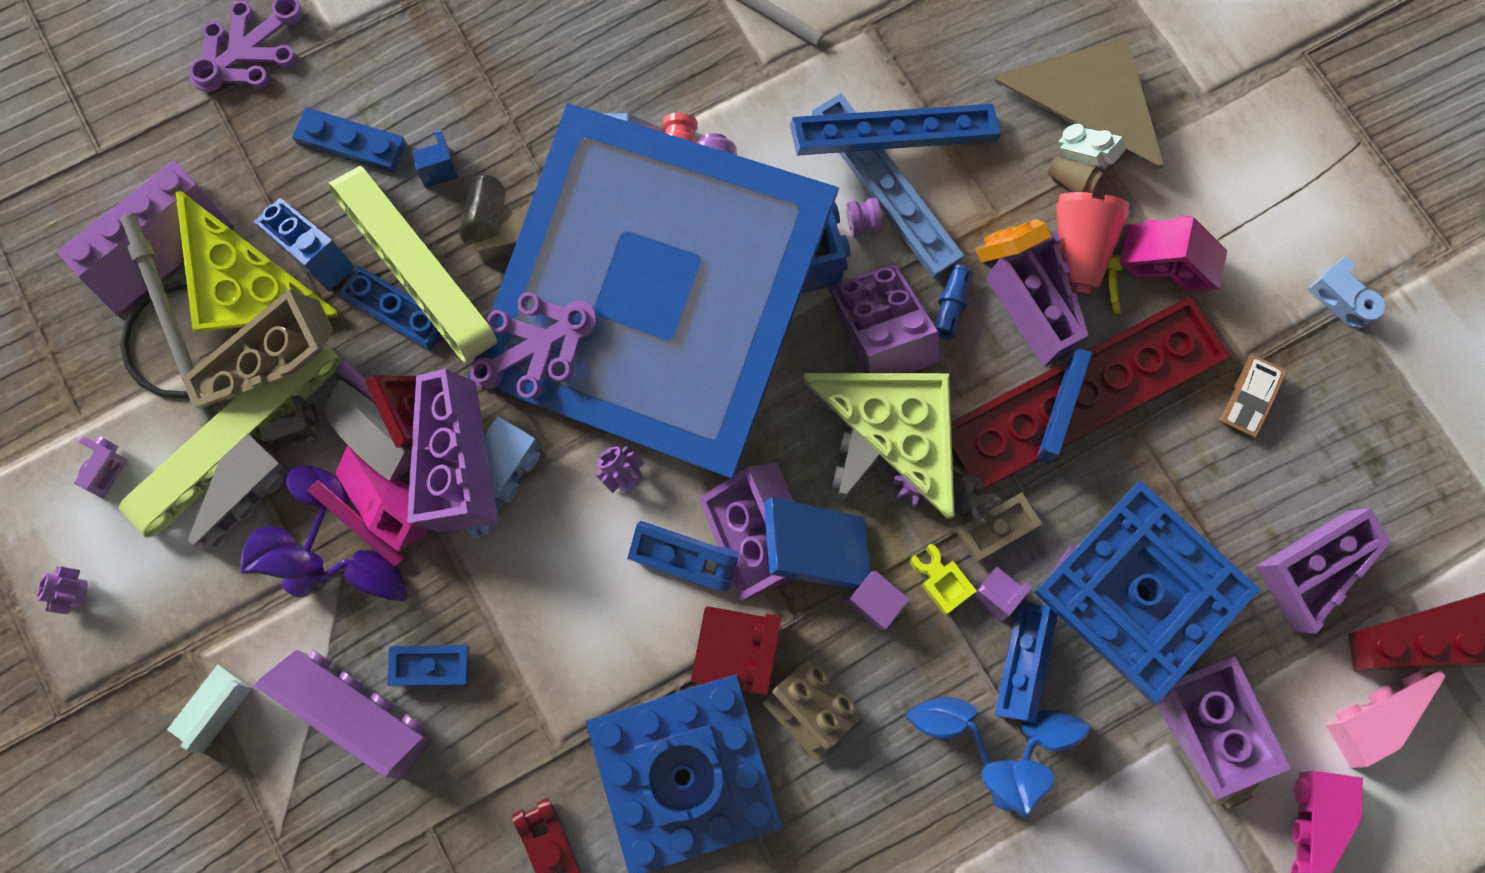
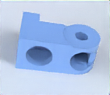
M1344 256L1330 267L1308 290L1346 325L1356 329L1364 328L1382 316L1385 311L1384 299L1377 292L1367 290L1350 273L1356 265Z

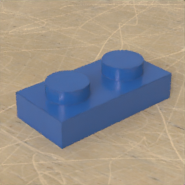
M468 645L389 646L387 686H469L470 647Z

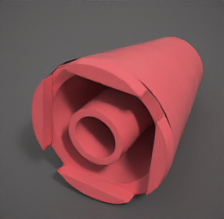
M1070 192L1059 195L1056 203L1058 233L1061 239L1059 248L1063 262L1068 263L1070 273L1067 276L1072 293L1089 296L1091 295V290H1098L1100 288L1129 215L1130 203L1124 199L1105 195L1104 200L1092 198L1093 193Z

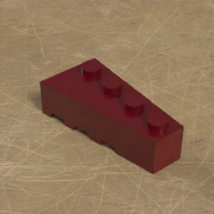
M1485 592L1348 633L1354 672L1411 670L1419 668L1485 667Z

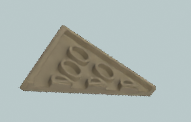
M1128 38L995 74L994 79L997 85L1005 86L1020 94V97L1042 109L1046 108L1072 125L1080 124L1087 129L1109 131L1112 135L1120 136L1123 138L1126 146L1125 153L1148 162L1155 169L1163 167V159Z

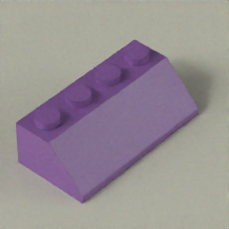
M174 160L56 251L72 271L118 317L149 294L138 263L132 261L127 246L130 245V242L120 219L122 216L136 214L145 240H150L155 256L152 259L162 283L184 266L176 192H183L227 227H233L229 220Z
M314 649L309 654L295 650L262 676L254 685L257 689L385 778L404 779L431 740V738L422 733L426 728L425 725L408 714L403 719L391 711L394 706L393 703L376 692L372 697L360 690L363 684L360 680L346 671H343L339 676L328 668L332 661Z

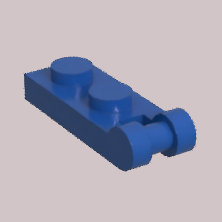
M640 520L636 524L627 559L715 590L728 591L732 582L730 572L732 567L737 566L740 554L731 548L717 547ZM707 560L717 563L715 571L705 569Z

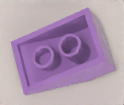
M1236 656L1181 677L1158 703L1169 729L1215 799H1220L1291 769Z

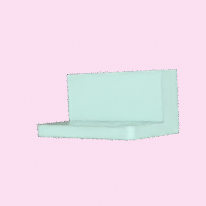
M217 665L167 730L183 741L180 747L184 750L203 753L252 690V687L224 666Z

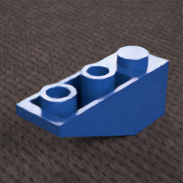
M281 198L265 208L262 215L254 221L259 228L328 292L355 268L328 236Z

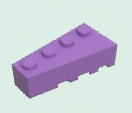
M447 369L417 375L407 524L440 533L499 523L476 382Z

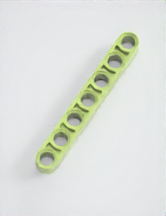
M358 166L328 183L334 198L464 363L497 344L496 336L486 320L362 166Z
M326 344L318 355L297 372L239 394L130 492L120 503L119 511L145 538H150L160 533L208 490L219 460L247 433L260 442L336 372V367L342 362L341 358Z

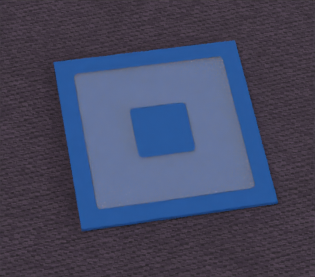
M566 103L492 311L500 310L506 312L513 319L544 329L559 322L541 314L529 316L519 310V297L523 293L532 292L540 296L543 301L563 307L577 300L589 303L596 310L597 326L589 336L581 338L573 362L574 374L568 381L561 382L555 380L548 373L549 363L560 356L565 338L563 337L553 344L541 381L542 392L537 398H524L518 394L516 389L518 380L527 375L533 355L505 370L501 383L494 389L734 479L837 197L839 187ZM534 298L527 302L526 307L529 311L535 306ZM581 313L575 314L573 318L574 325H578L582 321ZM502 316L496 320L497 328L503 325L504 319ZM494 332L497 344L476 356L473 363L477 359L484 357L494 359L527 339L508 332L505 334ZM564 363L557 367L558 376H562L565 373L566 367ZM483 366L480 371L481 378L487 375L486 366ZM529 381L525 386L527 394L533 391L534 384L532 381Z

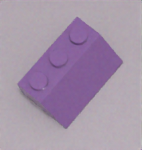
M778 463L748 466L737 473L734 479L729 478L699 497L718 547L731 548L740 554L737 566L732 567L730 572L740 601L747 600L796 580L770 575L764 502L771 497L794 502Z

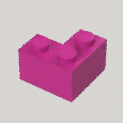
M1179 216L1176 219L1163 221L1146 220L1143 223L1128 225L1119 264L1136 279L1170 276L1186 292L1219 290L1228 250L1195 217Z

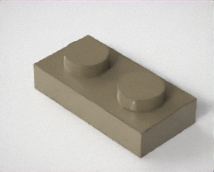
M1022 492L958 528L956 532L975 563H978L1039 528L1042 523Z

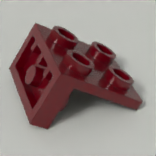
M706 606L691 681L697 684H706L736 674L741 692L767 697L782 616L766 613L764 617Z

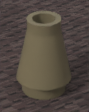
M1056 156L1049 168L1048 176L1055 178L1072 192L1093 193V198L1101 185L1104 172L1099 171L1098 166Z

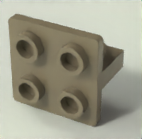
M807 660L781 682L763 702V705L815 761L832 748L862 717L851 699L843 695L829 681L826 673L821 668L815 666L810 660Z

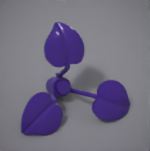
M305 465L293 468L286 479L288 490L302 503L318 506V513L304 547L300 544L296 545L292 535L283 529L269 526L260 527L249 536L244 545L241 556V573H256L282 578L281 583L286 592L292 596L303 598L311 593L317 582L325 584L329 577L346 568L344 578L356 589L377 597L405 602L407 591L397 566H392L377 552L368 550L356 551L352 556V561L343 559L327 571H324L322 558L310 551L325 516L326 507L307 490L319 480L346 505L349 501V496L338 477L331 472Z

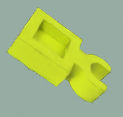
M929 544L926 547V551L932 558L931 563H921L916 555L911 558L910 563L915 571L926 574L929 577L921 586L942 613L947 615L977 590L954 561L944 567L940 562L941 554L938 548L933 544Z

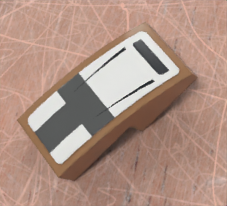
M1250 354L1234 385L1236 389L1219 421L1256 437L1277 395L1286 370Z

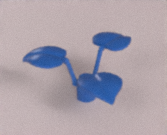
M953 697L934 698L918 704L906 716V720L911 721L920 732L935 738H954L962 735L966 729L969 730L974 737L984 764L982 781L992 792L993 804L1002 810H1014L1025 818L1030 816L1035 806L1051 791L1054 785L1052 771L1043 764L1030 760L1034 748L1040 744L1049 751H1064L1081 743L1090 732V723L1085 722L1079 717L1055 710L1038 711L1036 724L1022 723L1023 733L1031 737L1027 742L1022 761L991 762L979 729L972 722L977 717V709L972 704Z

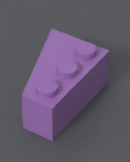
M1058 231L1052 233V237L1019 254L1000 258L986 276V280L1042 367L1071 354L1089 336L1077 294L1072 293L1067 276L1070 270L1068 263L1063 262L1058 245L1061 241Z

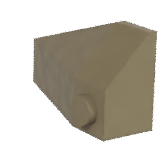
M288 289L182 378L195 408L202 409L297 372L324 349L333 328L319 300Z

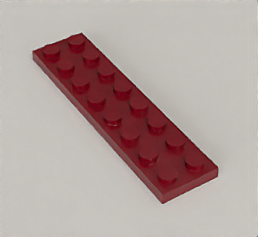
M1192 296L1086 350L1092 352L1061 449L1225 362L1231 357ZM1069 360L951 421L952 454L976 494L1039 461L1037 455Z

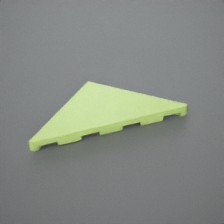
M804 373V383L946 518H953L955 516L949 374Z

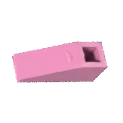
M1423 668L1414 670L1402 676L1400 679L1403 684L1393 690L1390 685L1382 687L1368 695L1370 702L1359 707L1357 703H1354L1335 713L1338 719L1327 724L1326 727L1351 768L1368 767L1403 747L1445 679L1442 670L1427 673L1424 672Z

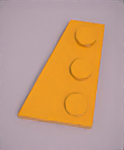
M1034 219L1019 226L1015 225L1006 230L1001 229L983 238L986 244L975 249L980 261L985 262L1019 254L1052 236L1045 222Z

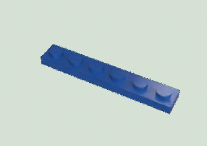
M993 104L792 117L790 123L797 156L995 142L1001 135Z

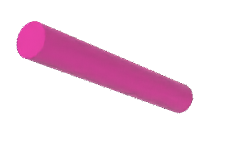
M319 480L307 490L392 566H397L405 555L400 551L398 552L371 532L363 519Z

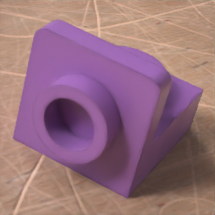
M81 435L77 442L90 448L94 453L80 467L79 476L74 484L104 499L128 460L115 453L119 446L98 435L95 441H92Z

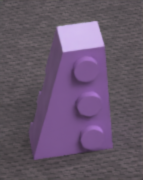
M1371 508L1350 510L1255 567L1293 632L1317 634L1324 625L1322 621L1335 606H1339L1346 598L1344 594L1357 578L1364 576L1391 541Z

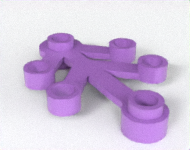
M244 0L233 2L230 6L232 21L228 50L219 57L218 48L219 45L226 41L227 32L218 21L207 22L202 29L205 36L202 57L194 60L189 69V78L194 87L203 92H211L218 89L223 83L249 84L254 90H263L269 85L270 78L260 66H252L248 70L231 69L230 67L238 61L276 62L281 69L292 68L296 64L297 57L290 46L279 45L276 48L257 46L284 25L295 26L301 21L303 8L299 1L274 0L272 3L274 14L246 36V26L253 20L254 12L248 2ZM246 10L243 15H237L239 11ZM219 30L217 35L210 36L213 31ZM290 54L287 59L280 60L282 55ZM262 75L260 80L253 81L255 76Z
M532 292L523 293L518 299V308L522 313L529 316L541 314L559 321L547 329L513 319L508 313L500 310L492 311L488 315L486 322L493 332L498 334L508 332L527 340L494 359L485 357L477 359L470 369L471 379L476 382L477 386L488 389L495 388L501 383L505 370L533 355L527 375L518 380L516 389L520 396L535 399L542 392L541 381L553 344L565 337L560 356L549 363L548 373L555 380L561 382L568 381L574 374L573 362L581 338L589 336L597 326L596 310L589 303L577 300L563 307L543 301L540 296ZM534 298L535 306L528 311L526 307L527 302ZM581 313L582 321L578 325H574L573 318L575 314ZM502 316L504 319L503 325L497 328L496 320ZM564 363L566 367L565 373L562 376H558L557 367ZM483 366H486L487 375L481 378L480 371ZM529 381H532L534 384L533 391L527 394L525 386Z

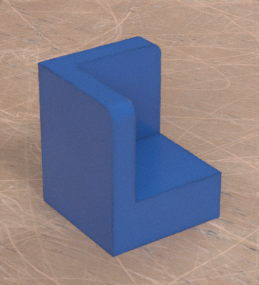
M441 129L434 131L438 144L412 151L416 162L414 164L416 171L425 188L459 178L449 146Z

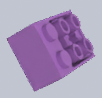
M896 264L829 286L830 294L864 373H912L940 363L938 331Z

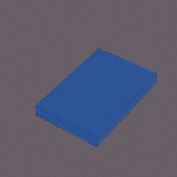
M774 497L764 502L770 575L857 590L871 573L864 517Z

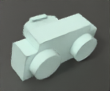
M1074 124L1066 128L1063 132V137L1058 141L1065 158L1098 166L1099 171L1104 170L1109 164H1114L1126 150L1122 137L1112 135L1109 131L1087 129L1080 124Z

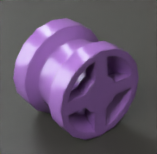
M876 197L869 198L865 203L860 204L856 201L847 202V219L852 237L860 236L864 231L880 233L882 231L881 211Z

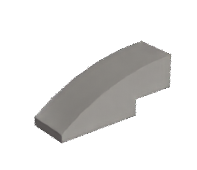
M343 380L338 381L323 409V413L331 426L360 458L388 481L405 475L411 464L412 447L396 448L376 404Z

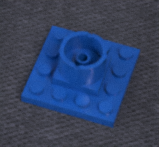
M1140 480L1034 593L1154 705L1162 700L1261 589Z
M736 674L585 721L628 873H646L783 829ZM679 769H685L690 773L691 778L687 783L677 781L675 774Z

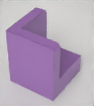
M996 567L971 598L1001 622L1010 616L1031 590L1032 586L1027 582L1020 586L1001 569Z
M872 571L853 594L847 596L844 602L876 630L880 631L887 629L910 599L877 571Z

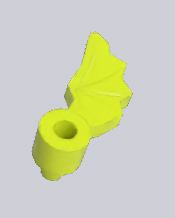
M1121 255L1112 256L1107 267L1109 268V290L1114 315L1121 314L1117 271L1123 270V266L1119 264Z

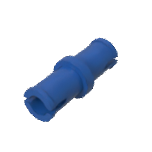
M951 266L945 292L940 294L938 300L940 309L935 323V328L939 331L938 337L955 338L961 312L965 311L968 300L965 297L973 276V271L971 269L968 270L967 266Z

